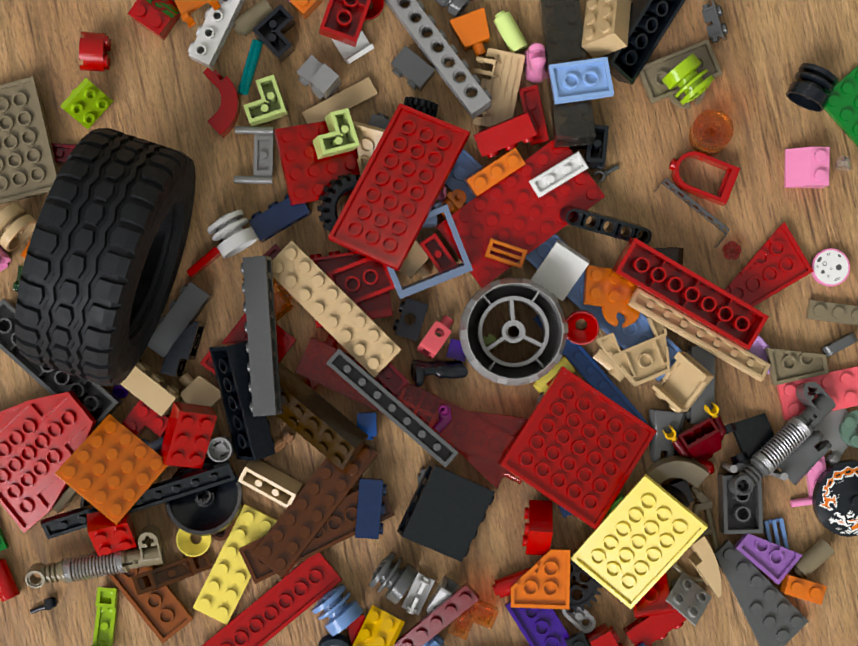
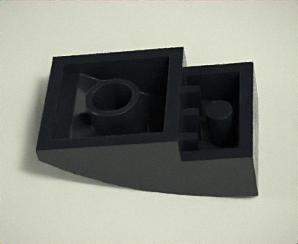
M195 321L186 328L169 350L160 373L174 377L183 375L187 360H195L206 323Z

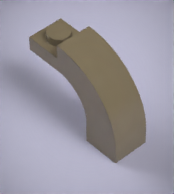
M683 456L662 458L646 470L647 475L659 485L669 478H681L696 488L709 475L708 468L703 464Z

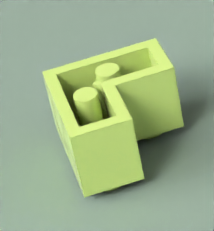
M274 74L256 80L261 99L243 105L250 125L258 126L287 116L288 112Z
M349 109L330 112L325 117L329 133L319 135L313 140L318 159L353 151L360 146Z

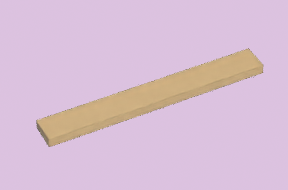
M639 287L635 289L627 305L760 382L764 380L771 365L770 363Z

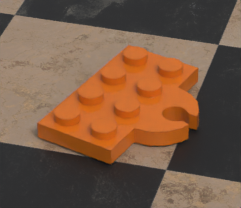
M588 265L585 269L583 304L602 307V314L605 320L614 327L619 322L616 318L617 313L622 314L625 318L622 328L635 323L639 318L640 312L627 304L637 286L611 272V268Z

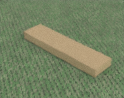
M368 77L302 112V115L307 124L326 121L325 117L330 112L346 108L351 110L377 96L378 93Z

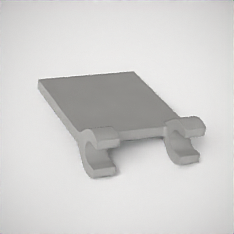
M845 409L831 411L813 428V432L819 430L824 435L820 442L828 440L832 445L830 448L832 452L825 459L830 465L839 462L841 455L849 446V444L843 442L839 434V424H841L843 416L848 413Z

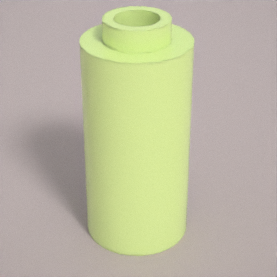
M503 10L495 15L496 19L493 22L510 52L518 53L524 50L528 43L510 11L505 12Z

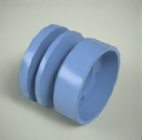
M344 584L328 591L311 610L314 614L323 610L318 619L329 618L324 627L331 636H335L343 631L364 611L357 600L350 603L346 602L351 595L350 592L341 596L346 589Z

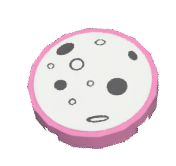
M829 248L821 250L813 257L811 264L814 271L811 273L812 277L819 284L828 287L840 285L846 280L850 271L848 258L838 249Z

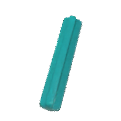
M253 39L238 87V93L241 95H248L263 45L259 40Z

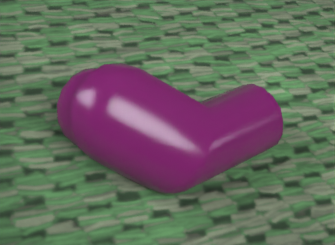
M445 404L439 406V421L433 426L439 433L452 421L451 409Z

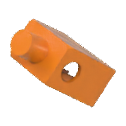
M484 7L450 20L449 26L464 51L473 48L476 57L487 54L483 44L490 41V34Z

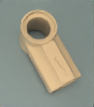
M600 347L592 358L608 370L607 372L614 379L621 382L625 375Z

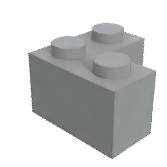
M313 55L297 71L298 80L305 87L309 85L312 93L320 100L322 97L325 100L330 98L342 84L339 75L325 63L319 62Z

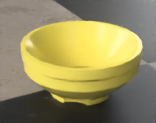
M179 529L176 543L183 554L197 557L209 549L212 542L211 535L201 536V542L194 544L191 540L192 534Z

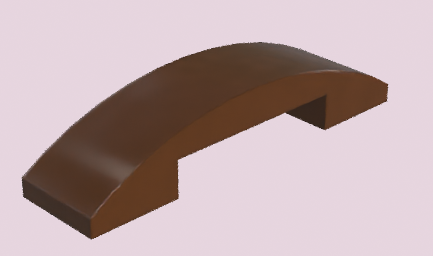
M206 551L200 556H187L162 567L132 576L137 595H141L187 579L213 567Z

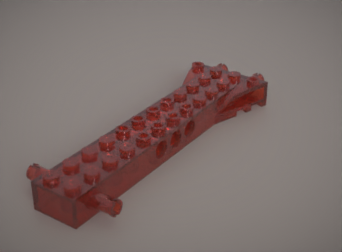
M330 333L326 341L323 342L312 337L295 371L306 377V384L314 391L317 385L321 384L382 413L326 364L338 350L336 346L338 341ZM346 353L354 361H356L362 368H364L352 355ZM375 377V379L378 382H380L386 389H388L377 377ZM408 383L396 395L401 402L432 429H434L433 426L439 421V406L443 404L448 405L451 409L452 421L441 433L437 430L435 431L457 449L496 489H498L504 477L519 485L521 484V479L515 477L511 472L500 466L499 463L528 418L468 411L420 387H415L411 383Z

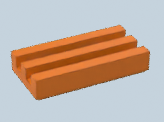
M491 238L484 257L522 269L528 250ZM496 244L520 252L522 256L494 248L492 245ZM490 251L519 260L520 262L518 264L507 259L490 254Z

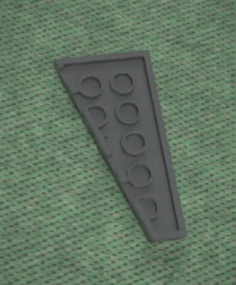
M726 539L714 552L715 557L756 637L758 645L785 646L809 621L744 555L734 548V545Z

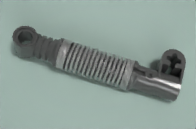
M807 382L798 385L796 396L806 408L799 415L792 417L771 440H768L769 442H766L764 447H761L759 452L752 456L749 465L742 472L729 480L728 487L731 493L735 495L750 494L755 484L764 476L772 474L779 467V464H782L813 433V428L836 407L833 399L818 383ZM739 481H742L744 483V488L742 490H739L738 488Z

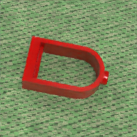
M691 151L683 154L678 159L673 158L668 169H671L672 180L679 189L723 206L727 204L741 168L701 152ZM694 158L726 171L716 196L682 181L679 175V166L682 160Z

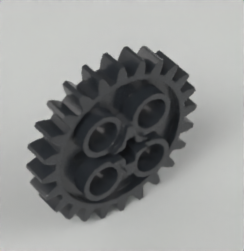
M570 559V564L572 565L570 578L574 576L577 582L588 586L587 589H584L575 583L570 585L569 610L573 608L574 613H576L577 607H580L582 611H584L585 604L591 607L590 600L597 602L594 595H601L597 588H602L603 586L591 576L586 581L580 580V573L584 570ZM574 589H580L582 591V594L579 598L572 597V591Z

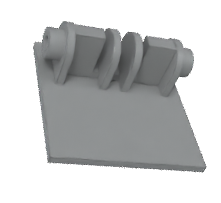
M682 572L678 579L675 578L672 581L673 588L666 601L696 626L712 597L688 575Z

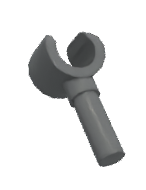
M615 165L603 172L596 171L594 176L598 173L603 175V178L597 182H603L605 177L619 169V166Z

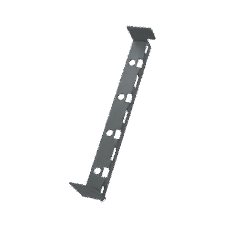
M667 178L661 182L660 185L663 184L725 234L714 248L718 247L730 229ZM678 192H680L681 194H683L684 197L682 198V197L678 194Z

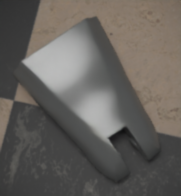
M649 409V426L657 431L650 442L652 462L655 463L660 460L661 450L666 451L665 457L676 456L677 450L672 445V440H668L665 437L663 430L669 434L672 432L669 425L673 426L678 438L683 429L686 412L677 413L673 410Z
M819 430L814 431L782 464H779L780 470L788 474V479L794 485L832 447L828 440L822 441L814 447L824 437Z

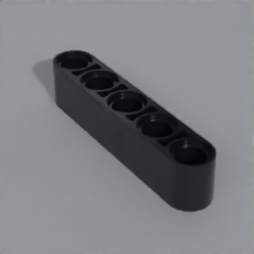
M571 205L564 206L560 211V218L574 227L629 241L630 238H636L648 244L652 239L651 231L639 224ZM574 211L573 218L569 220V213ZM591 216V222L586 224V219ZM608 221V227L603 229L604 223ZM626 226L625 232L621 234V229ZM643 231V235L638 238V234Z

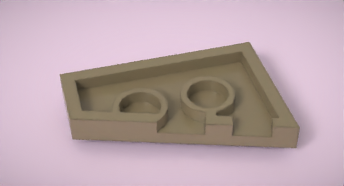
M765 347L767 361L771 364L769 367L771 384L774 386L829 373L826 354Z

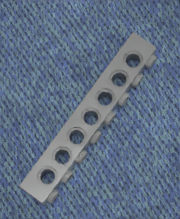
M385 0L391 11L470 117L475 119L492 106V96L487 89L483 90L481 88L479 78L469 72L468 69L470 67L464 59L460 60L457 56L459 53L455 46L448 44L446 41L447 36L443 30L436 28L434 18L431 15L427 16L424 12L425 7L420 0ZM403 3H410L406 8L401 7ZM415 17L421 18L419 22L412 21ZM425 32H432L430 37L423 36ZM438 46L443 47L441 52H435L434 49ZM448 61L455 63L452 67L445 66ZM459 76L466 77L463 82H458L456 79ZM470 91L477 92L475 97H469L467 94Z

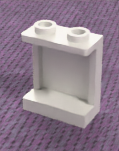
M558 239L531 280L543 286L550 293H553L558 300L563 301L589 265L590 260Z

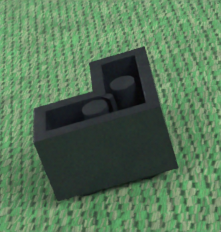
M280 4L252 31L280 63L295 51L293 45L284 34L296 22L291 14Z
M570 122L567 146L573 149L585 150V162L589 169L603 170L609 126Z

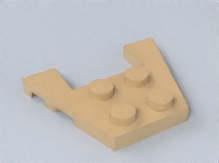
M649 317L647 321L654 337L621 351L614 333L595 339L633 386H638L670 372L669 349L666 342L667 328Z

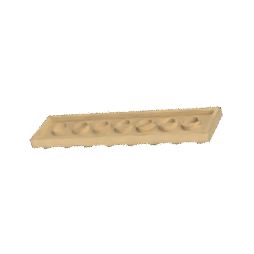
M291 240L272 260L273 277L374 378L402 351L294 241Z

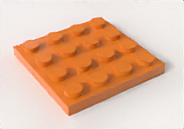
M109 414L55 472V475L117 525L169 465H165L158 453Z

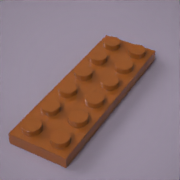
M153 566L130 569L127 573L108 575L162 643L166 642L194 619L169 586L137 595L132 576L155 569Z

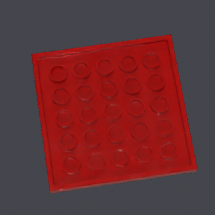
M562 366L499 465L596 530L657 431Z

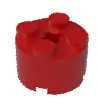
M82 31L81 35L83 37H80L79 60H83V65H80V70L95 72L110 70V58L107 55V51H111V39H109V36L106 33Z

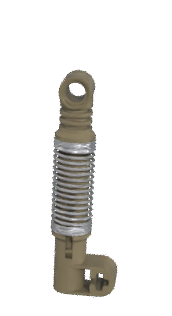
M154 525L145 526L138 538L139 548L122 550L102 556L92 553L91 555L67 557L61 559L60 562L47 565L35 563L26 574L25 582L29 587L37 589L44 584L58 581L71 583L74 580L77 582V580L94 579L95 577L98 578V576L101 578V576L104 577L105 575L127 573L130 569L164 564L165 553L160 531ZM152 539L151 546H148L149 540ZM34 573L39 574L41 578L35 577Z

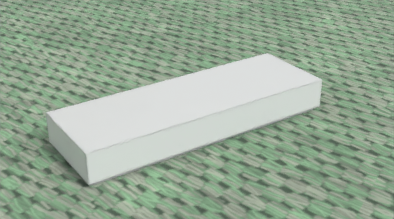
M578 151L530 180L529 184L537 197L540 198L589 167Z

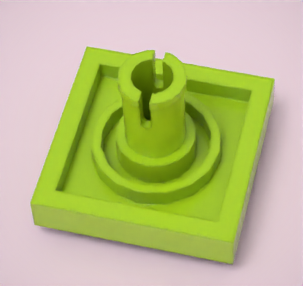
M85 78L77 88L72 90L70 96L60 107L85 128L89 129L113 103V100L90 80Z

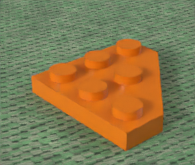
M550 549L511 586V607L569 610L570 549Z

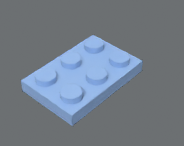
M607 57L550 64L548 67L554 104L613 97L614 95Z

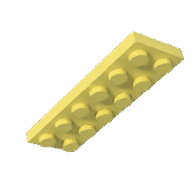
M244 504L193 606L194 609L226 625L228 624L251 578L238 549L267 535L278 521L277 519Z

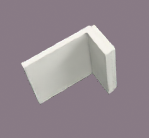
M363 31L360 33L356 47L332 39L347 64L374 49L373 44L369 43Z

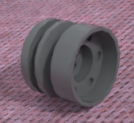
M391 552L375 569L368 586L374 588L380 582L381 584L377 592L379 593L387 587L388 591L385 598L396 605L413 583L419 570L409 563L403 569L399 568L402 558H398L395 563H392L396 554Z

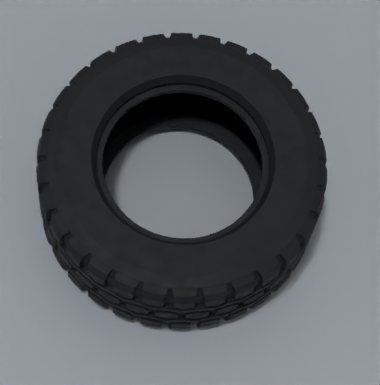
M111 128L94 129L89 134H86L75 146L63 164L45 200L23 265L15 310V335L17 348H19V352L25 358L35 364L77 376L81 379L90 380L103 386L119 385L128 377L144 353L161 318L185 248L193 211L196 184L195 165L190 157L181 151L124 134Z

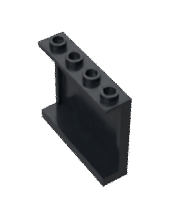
M430 461L397 532L408 540L462 562L463 558L468 555L472 540L477 536V529L480 523L485 519L488 506L494 500L495 492L487 486L484 487Z

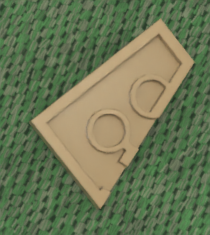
M353 121L360 144L357 147L359 157L357 161L361 175L385 129Z

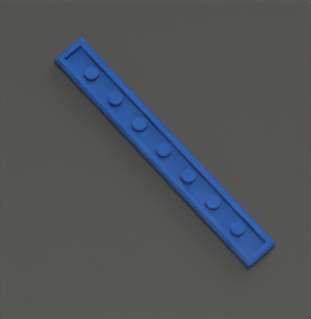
M537 315L533 320L542 329L541 321ZM566 339L563 354L589 385L644 423H648L581 345L574 344Z

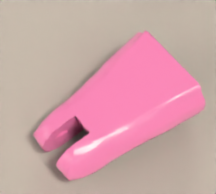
M532 43L523 52L526 65L525 79L531 83H541L547 77L545 48L541 43Z

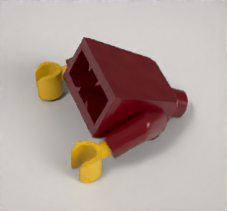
M711 402L713 405L712 410L707 405H704V410L712 418L710 417L679 434L678 438L673 426L669 425L672 430L669 434L663 430L665 437L668 440H672V445L681 456L687 458L694 457L696 461H701L703 459H710L715 452L722 448L721 441L724 438L726 429L720 415H717L719 407Z

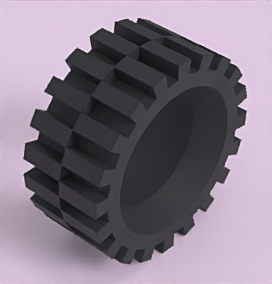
M347 174L337 176V180L332 179L329 182L331 184L329 187L325 186L322 191L325 194L324 196H319L318 200L322 201V205L317 206V211L322 213L318 217L321 222H324L323 227L325 230L331 232L338 219L337 204L340 197L347 191L354 189L361 175Z

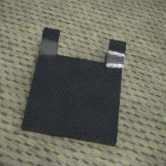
M765 413L724 425L726 429L725 435L733 432L741 453L731 457L733 465L751 459L774 436Z

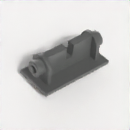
M713 0V6H710V4L703 5V10L701 11L705 23L713 22V25L706 28L709 40L715 43L720 41L719 37L727 40L728 28L726 23H722L721 20L723 15L721 5H717Z

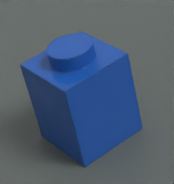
M377 412L357 413V426L369 435L367 440H373V436L378 435Z

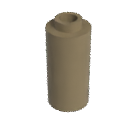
M260 0L234 20L235 25L233 28L239 35L247 36L273 11L272 7L266 0Z
M820 538L802 555L794 565L793 571L799 577L804 576L807 578L832 556L835 551L824 539Z

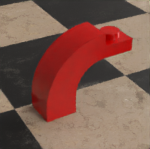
M207 68L203 74L221 94V105L207 122L224 138L233 129L239 118L240 98L236 87L228 76L221 81L223 77L216 70L212 72Z

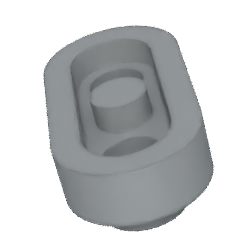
M577 607L576 613L574 611L567 613L566 609H562L563 615L583 633H589L595 628V619L585 608L582 611L580 607ZM588 619V625H582V620Z

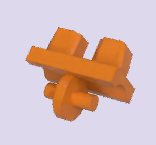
M460 189L450 191L446 194L442 204L447 203L450 213L454 214L465 203L466 194ZM444 212L440 213L441 217L444 218Z

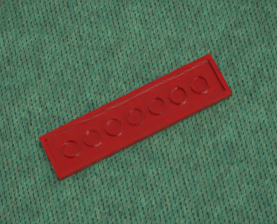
M319 552L304 560L201 646H263L342 581V577L324 555Z

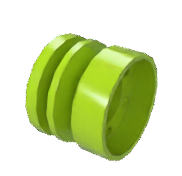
M694 53L679 63L662 79L669 90L677 86L680 88L675 95L676 98L683 93L686 95L680 101L682 105L692 100L694 101L708 89L711 82L715 79L713 75H710L705 80L702 78L708 73V69L700 73L696 71L702 62Z

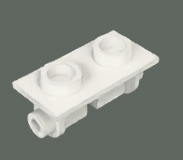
M418 572L401 607L406 609V612L409 614L419 615L435 580Z

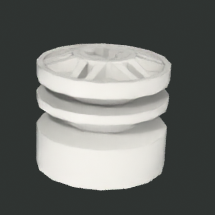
M242 210L223 215L207 228L210 235L215 234L212 237L213 241L223 239L217 248L224 259L243 251L259 239L252 227L242 228L248 223L247 218L241 219L245 215Z

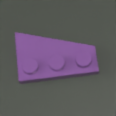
M744 534L734 546L735 549L778 585L802 557L800 553L752 534Z

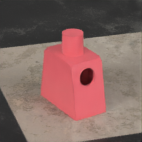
M444 315L440 322L435 321L416 350L432 361L452 331L449 328L454 321ZM435 333H440L441 337L436 336Z

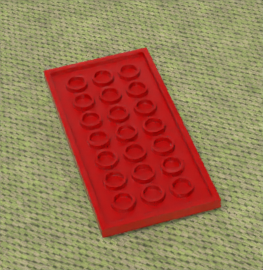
M399 103L331 230L328 239L400 271L465 146L470 132Z
M560 135L526 159L524 166L476 196L452 214L453 221L473 269L470 271V274L481 288L512 267L484 257L491 238L528 250L526 254L528 255L568 225L560 218V211L564 206L571 205L588 210L606 197L586 170L542 197H537L529 181L573 155V152ZM574 211L569 213V220L573 218ZM446 219L437 225L436 228L463 263ZM496 244L492 245L494 248L522 256L520 252ZM490 251V254L507 259L509 261L515 263L519 261L508 256Z

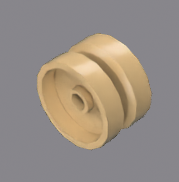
M17 202L6 206L0 211V245L8 252L21 246L33 234L37 223L30 214L25 215V210Z

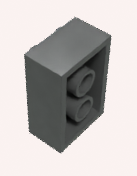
M717 473L719 531L723 534L763 533L762 479L755 484L750 494L735 495L730 492L728 483L732 477L737 476L739 473ZM739 481L738 483L739 490H742L744 488V483L742 481Z

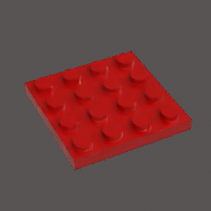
M326 121L274 130L291 206L319 201V196H324L325 194L322 191L325 186L329 187L331 185L329 182L332 179L337 180V176L347 174L360 175L356 149L318 159L313 140L319 135L329 133ZM353 190L347 191L342 196L351 195Z

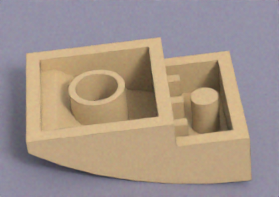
M701 534L690 546L694 553L688 559L708 588L719 598L722 591L719 566L710 544L705 536Z

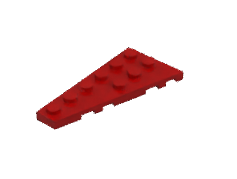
M783 222L724 290L754 307L814 271L786 223Z

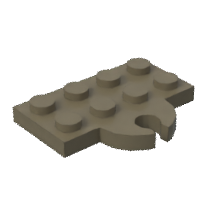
M708 39L645 64L639 74V78L650 104L669 98L672 104L678 108H691L690 103L685 105L680 103L686 96L684 93L678 98L675 97L680 88L677 86L669 90L662 79L693 53L702 62L696 71L700 73L708 69V73L702 77L704 80L710 75H713L714 78L722 75ZM706 91L695 99L694 103L696 106L703 100Z

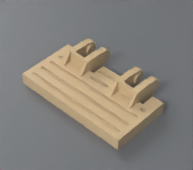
M488 48L486 57L494 58V60L476 57L478 63L493 65L492 72L479 68L473 71L475 74L491 77L490 79L482 78L480 86L483 90L487 89L492 96V106L481 114L483 117L477 116L473 119L474 125L491 127L513 117L525 55Z

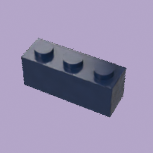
M287 194L282 202L278 203L276 201L270 204L265 212L259 211L253 214L249 223L259 240L263 243L312 214L306 203L291 206L289 195Z
M359 478L355 538L379 539V534L383 535V523H380V516L384 515L385 503H382V495L386 496L387 484H383V479Z

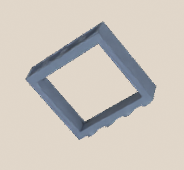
M442 201L434 203L427 219L444 212L463 263L403 287L399 282L395 269L387 266L400 299L473 270L447 203L442 204Z

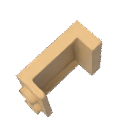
M678 351L674 356L676 361L670 368V372L666 373L659 384L652 386V389L656 391V396L666 400L670 404L669 407L677 413L687 412L714 378V375L687 352Z

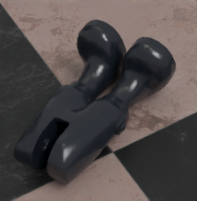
M412 360L411 378L415 382V387H421L425 377L429 375H435L438 378L460 379L468 374L467 368L461 361L435 360L428 362Z

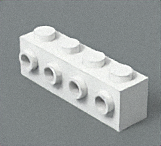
M218 0L221 5L216 11L213 7L207 9L204 16L205 21L203 25L198 27L196 32L197 38L195 42L190 44L188 49V56L192 60L213 69L234 25V20L237 18L245 0Z

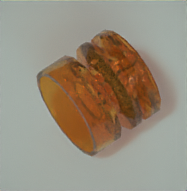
M711 109L702 112L697 116L689 129L688 138L690 145L695 151L708 156L718 154L726 147L733 136L734 127L732 120L721 110ZM708 131H710V134L713 135V136H712V138H709V135H705V134H706Z

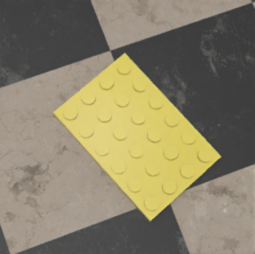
M645 474L601 522L599 527L574 552L570 559L627 607L632 609L708 528V525Z

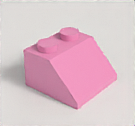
M830 147L785 149L784 188H824L829 186Z

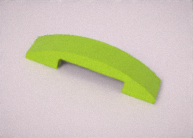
M97 587L95 604L97 611L93 645L91 646H113L117 618L118 588Z

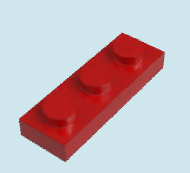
M534 85L519 89L523 111H531L539 131L535 135L536 138L530 141V145L550 142L539 86Z

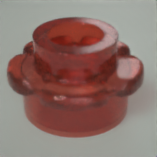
M734 241L725 244L722 248L724 257L728 260L739 258L741 253L740 245Z

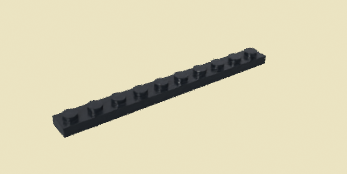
M224 461L152 484L129 510V514L236 480L230 461ZM89 504L42 519L41 526L47 538L51 539L86 528V514L98 512L99 510Z

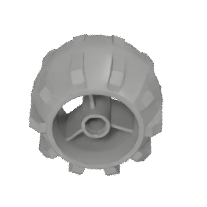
M525 278L499 279L479 289L465 306L459 327L461 347L470 365L484 378L502 385L518 386L529 384L548 374L562 358L568 333V323L558 302L559 300L543 286ZM514 301L529 306L538 315L542 325L541 342L526 336L524 325L520 321L515 320ZM508 302L509 321L505 322L500 328L501 338L486 347L482 336L485 317L496 305ZM515 326L518 328L519 332L516 337L509 336V327ZM524 339L538 346V349L532 356L516 363L501 361L489 352L490 349L502 341L513 344Z

